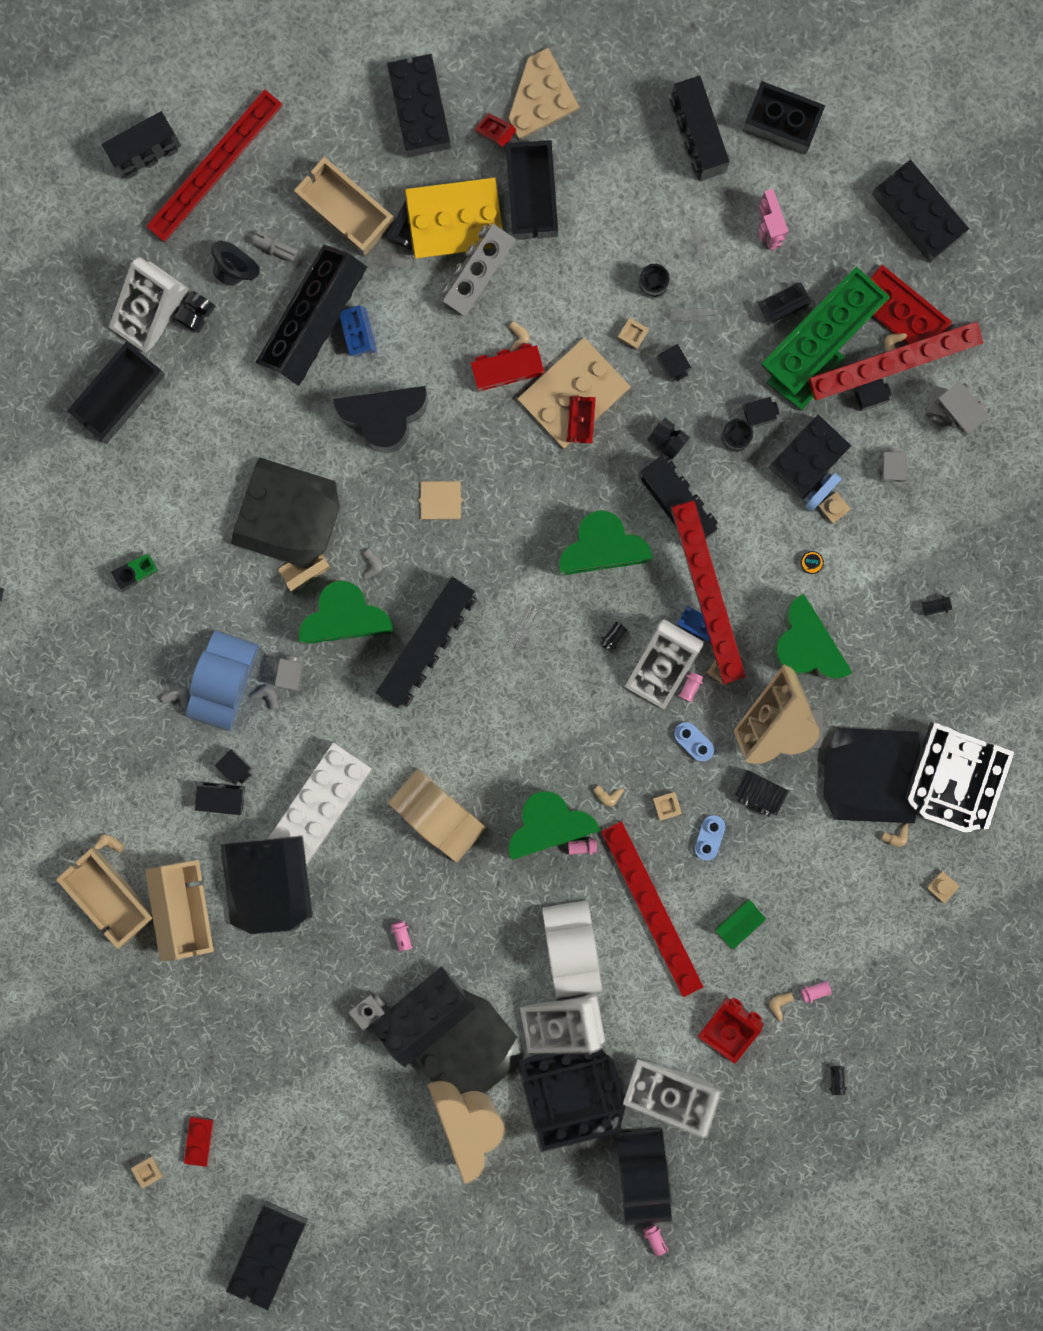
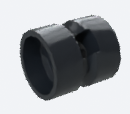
M657 263L645 266L639 278V289L645 297L656 299L664 295L670 280L667 269Z
M190 290L184 300L186 305L178 309L174 318L194 332L200 333L206 323L204 318L210 317L216 306L205 297Z
M665 417L654 429L647 441L655 448L661 447L662 453L673 460L690 439V436L681 429L675 430V424Z
M738 418L729 421L721 433L723 446L731 452L743 451L753 438L752 426L744 419Z

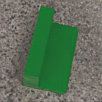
M747 899L714 930L731 949H734L757 929L766 918L753 902Z

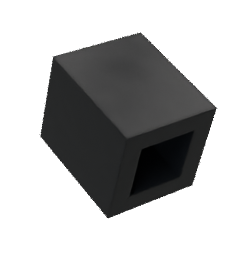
M678 344L657 355V360L670 382L673 380L679 382L689 376L687 372L690 371L691 366Z
M883 378L860 385L854 389L860 411L885 404L890 400L889 396H891L888 383L884 384Z
M771 397L744 404L742 407L746 421L752 428L775 422L777 420L776 415H779L778 405L776 401L772 402Z
M230 749L214 765L234 785H237L239 782L243 785L252 776L249 772L253 768L234 749Z

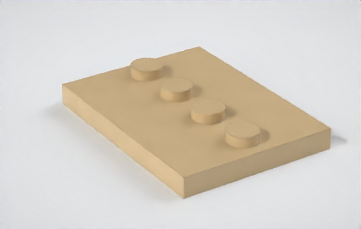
M584 337L517 400L553 439L565 449L571 444V442H566L570 396L596 397L594 421H596L631 386Z

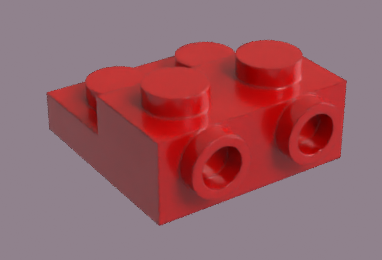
M726 996L714 1011L710 1020L699 1032L698 1038L736 1064L761 1033L764 1023L761 1022L762 1018L758 1013L754 1011L749 1013L743 1009L742 1002L737 998L730 999Z

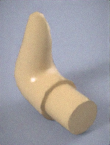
M513 321L509 329L519 339L513 344L511 351H516L519 349V346L527 344L530 337L523 326Z
M888 335L884 341L885 352L895 349V343L904 340L907 335Z
M600 785L593 790L598 800L608 807L614 806L624 791L621 788L608 795Z
M905 823L902 826L899 836L884 832L881 840L892 846H904L908 840V824Z
M104 834L99 837L94 849L99 850L103 846H108L121 852L125 845L115 837Z
M791 992L775 996L769 1003L770 1010L779 1022L783 1019L780 1006L794 1001Z

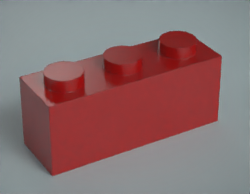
M529 343L519 346V350L510 352L509 349L497 352V356L488 358L487 355H482L474 358L475 361L471 362V368L478 392L544 375L538 346H532Z

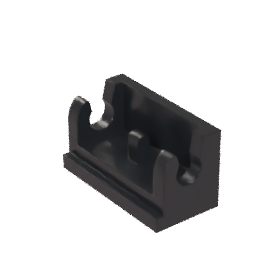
M405 200L387 237L391 242L411 251L413 246Z
M797 282L757 304L768 325H771L810 305L811 299L803 284Z
M200 781L196 788L195 811L241 815L246 786Z

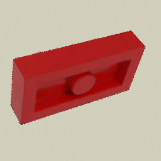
M490 113L474 129L479 136L500 147L508 143L517 131L513 124Z
M190 1117L184 1164L208 1166L213 1119Z

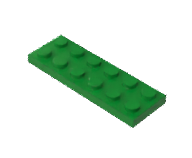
M856 266L761 363V366L795 396L808 383L807 378L815 376L889 300L890 296Z

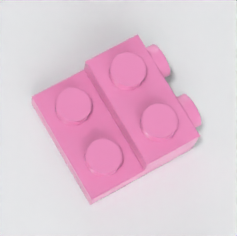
M773 189L764 191L760 200L761 205H758L762 221L757 233L760 242H765L766 247L769 250H773L782 246L781 242H784L789 231Z

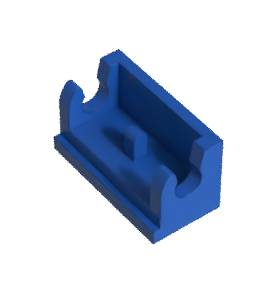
M358 305L343 310L340 320L350 356L361 357L365 353H376L377 348L367 309Z
M687 606L676 626L711 645L702 613Z

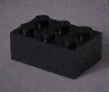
M761 81L745 121L743 131L806 155L826 105Z
M162 111L101 144L122 179L125 177L127 179L133 178L139 173V169L145 166L150 168L156 165L159 158L165 155L170 157L176 154L178 148L181 147Z
M818 414L768 468L802 498L852 445Z

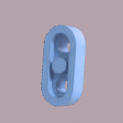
M836 472L833 475L828 473L821 480L820 484L822 487L819 491L812 490L804 499L807 502L805 507L812 512L842 478Z
M684 722L676 727L674 731L676 741L694 759L703 762L713 756V744L693 724ZM687 729L690 731L689 738L682 736L683 730ZM702 745L707 748V752L703 755L698 751Z
M711 815L706 817L702 823L695 844V853L702 860H711L718 853L725 831V823L720 817ZM711 823L718 825V829L714 832L709 828ZM704 845L711 847L709 853L703 852L702 848Z

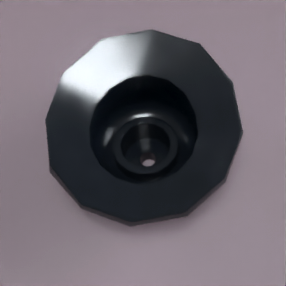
M220 240L212 245L211 254L215 261L213 275L221 283L235 286L242 280H254L259 276L260 267L254 259L234 244Z

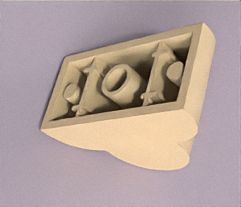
M782 666L733 730L745 762L752 764L765 763L774 759L780 752L789 755L799 754L810 749L819 738V728L795 671L788 666Z
M419 768L415 770L388 802L417 832L455 862H458L487 829L484 824Z
M445 1081L427 1084L464 1184L469 1183L481 1174L485 1165L484 1153L493 1150L501 1142L504 1135L502 1119L491 1098L483 1092L469 1091L460 1094L453 1084Z

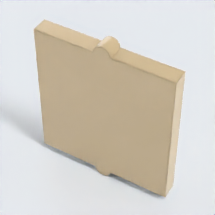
M461 481L421 482V498L419 499L421 503V519H461V503L463 502V498H461Z

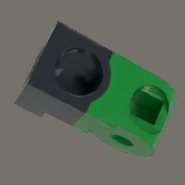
M147 554L111 571L123 593L143 579L158 572V568L150 554Z

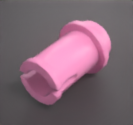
M690 672L689 675H686L688 679L679 697L693 702L700 684H703V677Z
M589 837L587 840L569 841V855L586 853L593 855V853H597L596 839Z
M405 921L391 924L392 929L390 931L394 933L398 952L403 951V949L413 948L407 931L408 924H405Z
M827 981L811 987L804 986V989L800 990L803 1001L810 1004L813 1003V1000L832 994Z
M656 1224L650 1225L643 1230V1237L647 1238L655 1256H660L668 1251V1247H666L660 1234L661 1229Z

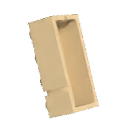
M323 157L311 171L312 177L315 180L314 184L307 175L294 190L295 195L345 240L348 239L355 249L366 256L394 223V217L327 158Z
M91 848L75 862L77 865L69 867L56 880L100 930L105 929L107 926L111 928L104 935L119 949L153 920L152 910L99 850Z
M199 860L145 869L160 961L178 960L214 952L203 885L185 886V883L202 881Z

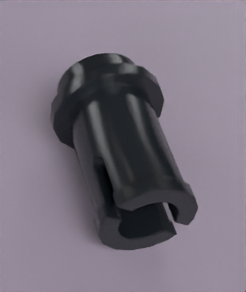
M943 595L940 599L922 602L924 616L944 611L948 613L949 610H952L950 597Z
M615 621L605 637H601L600 645L608 651L616 649L615 645L627 629Z
M830 1066L831 1087H829L831 1095H845V1090H847V1087H845V1066Z

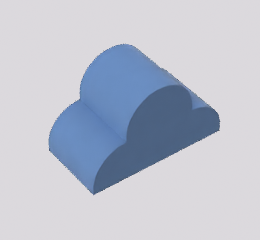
M216 630L196 666L190 686L191 696L186 717L231 732L260 645Z

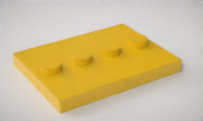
M496 178L405 189L414 259L466 252L472 244L476 245L480 238L478 237L479 231L484 225L488 226L489 223H493L503 230ZM486 243L483 250L493 249V245Z

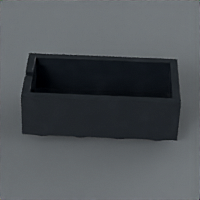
M432 53L412 57V62L408 63L407 59L388 62L387 66L406 157L409 158L451 149Z
M701 76L675 83L673 91L670 93L671 99H669L672 112L677 111L679 119L676 120L680 134L684 133L685 135L684 148L687 155H692L693 163H691V168L694 176H699L700 181L726 173L730 161Z
M552 140L506 143L512 237L516 240L533 239V234H537L538 238L558 237Z
M911 159L896 170L892 176L890 175L878 185L872 193L873 197L929 263L939 257L969 230L968 226Z
M126 341L67 412L107 444L165 377V374Z
M661 455L642 469L638 478L674 525L675 521L670 507L694 500L705 539H708L718 530L716 527L718 524L717 520L711 513L707 514L702 507L704 503L697 494L693 496L689 491L690 484L683 476L679 477L675 472L676 466L669 457L665 459Z
M441 966L372 1023L370 1027L380 1041L384 1043L383 1045L392 1058L405 1068L476 1009V1007L452 975Z
M265 1201L225 1292L243 1300L248 1296L250 1297L249 1303L268 1311L308 1219Z

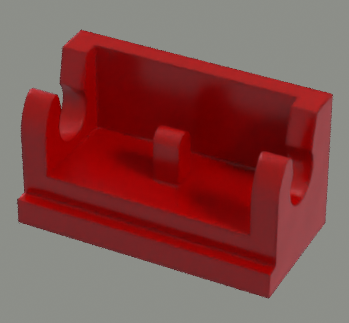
M570 396L566 442L593 443L596 397Z

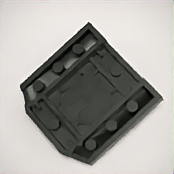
M259 457L253 469L233 530L231 544L308 569L326 551L340 509L336 481Z
M464 990V993L476 1009L420 1054L415 1061L432 1082H449L459 1090L460 1094L469 1091L486 1093L518 1067V1060L522 1059L517 1036L491 1003L482 997Z

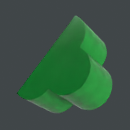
M598 510L588 514L582 520L577 535L578 542L569 545L563 551L559 563V574L564 576L650 563L653 558L651 549L645 540L636 535H625L623 523L615 514L605 510Z
M336 581L326 586L319 597V612L309 615L302 622L299 630V641L305 645L395 632L390 617L382 609L368 605L364 593L355 584L348 581Z
M803 593L792 600L784 613V623L787 631L776 639L773 646V658L776 665L780 669L783 665L788 666L795 671L796 675L812 670L817 676L826 680L840 679L853 673L805 594Z
M540 791L531 795L523 806L522 819L524 826L517 829L512 835L509 843V855L511 860L599 832L600 829L596 820L590 814L581 810L569 811L567 804L558 794L551 791Z

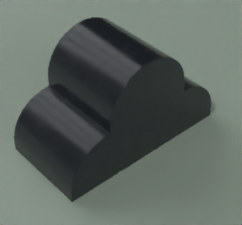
M426 386L336 398L334 399V405L341 420L347 426L361 430L366 442L372 449L380 453H393L401 449L407 442L409 423L418 420L425 413L428 405Z
M662 1128L626 1131L616 1134L625 1226L672 1222L670 1181Z

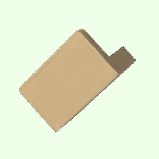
M322 554L308 569L287 563L279 568V572L290 591L295 592L331 567Z

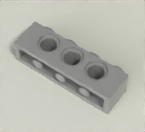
M489 223L488 226L484 225L478 233L480 238L476 245L472 244L465 253L466 260L463 264L459 263L452 274L455 277L450 284L446 283L440 292V295H442L440 301L465 317L516 240L493 223ZM486 243H491L493 245V252L491 255L486 256L483 252V247ZM474 262H478L481 266V270L477 275H473L470 270ZM465 281L468 284V291L465 294H460L458 285Z

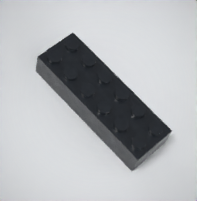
M323 244L255 363L272 375L299 386L305 379L313 361L317 358L322 345L328 339L334 324L340 318L345 305L351 299L357 284L363 278L367 266L350 253Z
M453 576L450 578L375 692L399 709H402L403 706H409L414 698L411 693L416 686L420 688L427 678L424 673L428 667L434 668L439 660L438 652L441 648L445 650L451 642L452 638L449 635L453 629L458 631L465 620L462 617L466 609L471 611L476 604V592Z

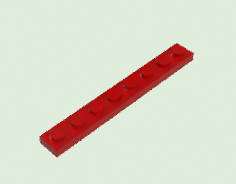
M264 89L146 227L165 243L283 107V104Z
M978 321L807 379L813 399L819 400L981 345L984 342Z
M691 500L672 506L670 508L722 683L727 684L745 678L746 675L695 501Z
M622 821L602 830L601 832L682 996L685 997L704 988Z

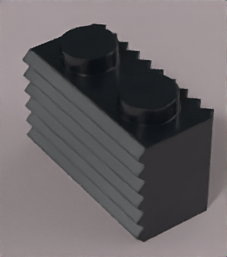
M746 770L734 795L738 796V802L748 807L752 803L759 807L758 812L770 817L771 814H778L789 790Z

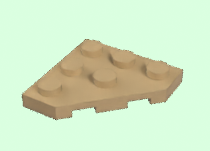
M549 48L529 57L509 116V122L517 129L515 133L519 140L580 109Z

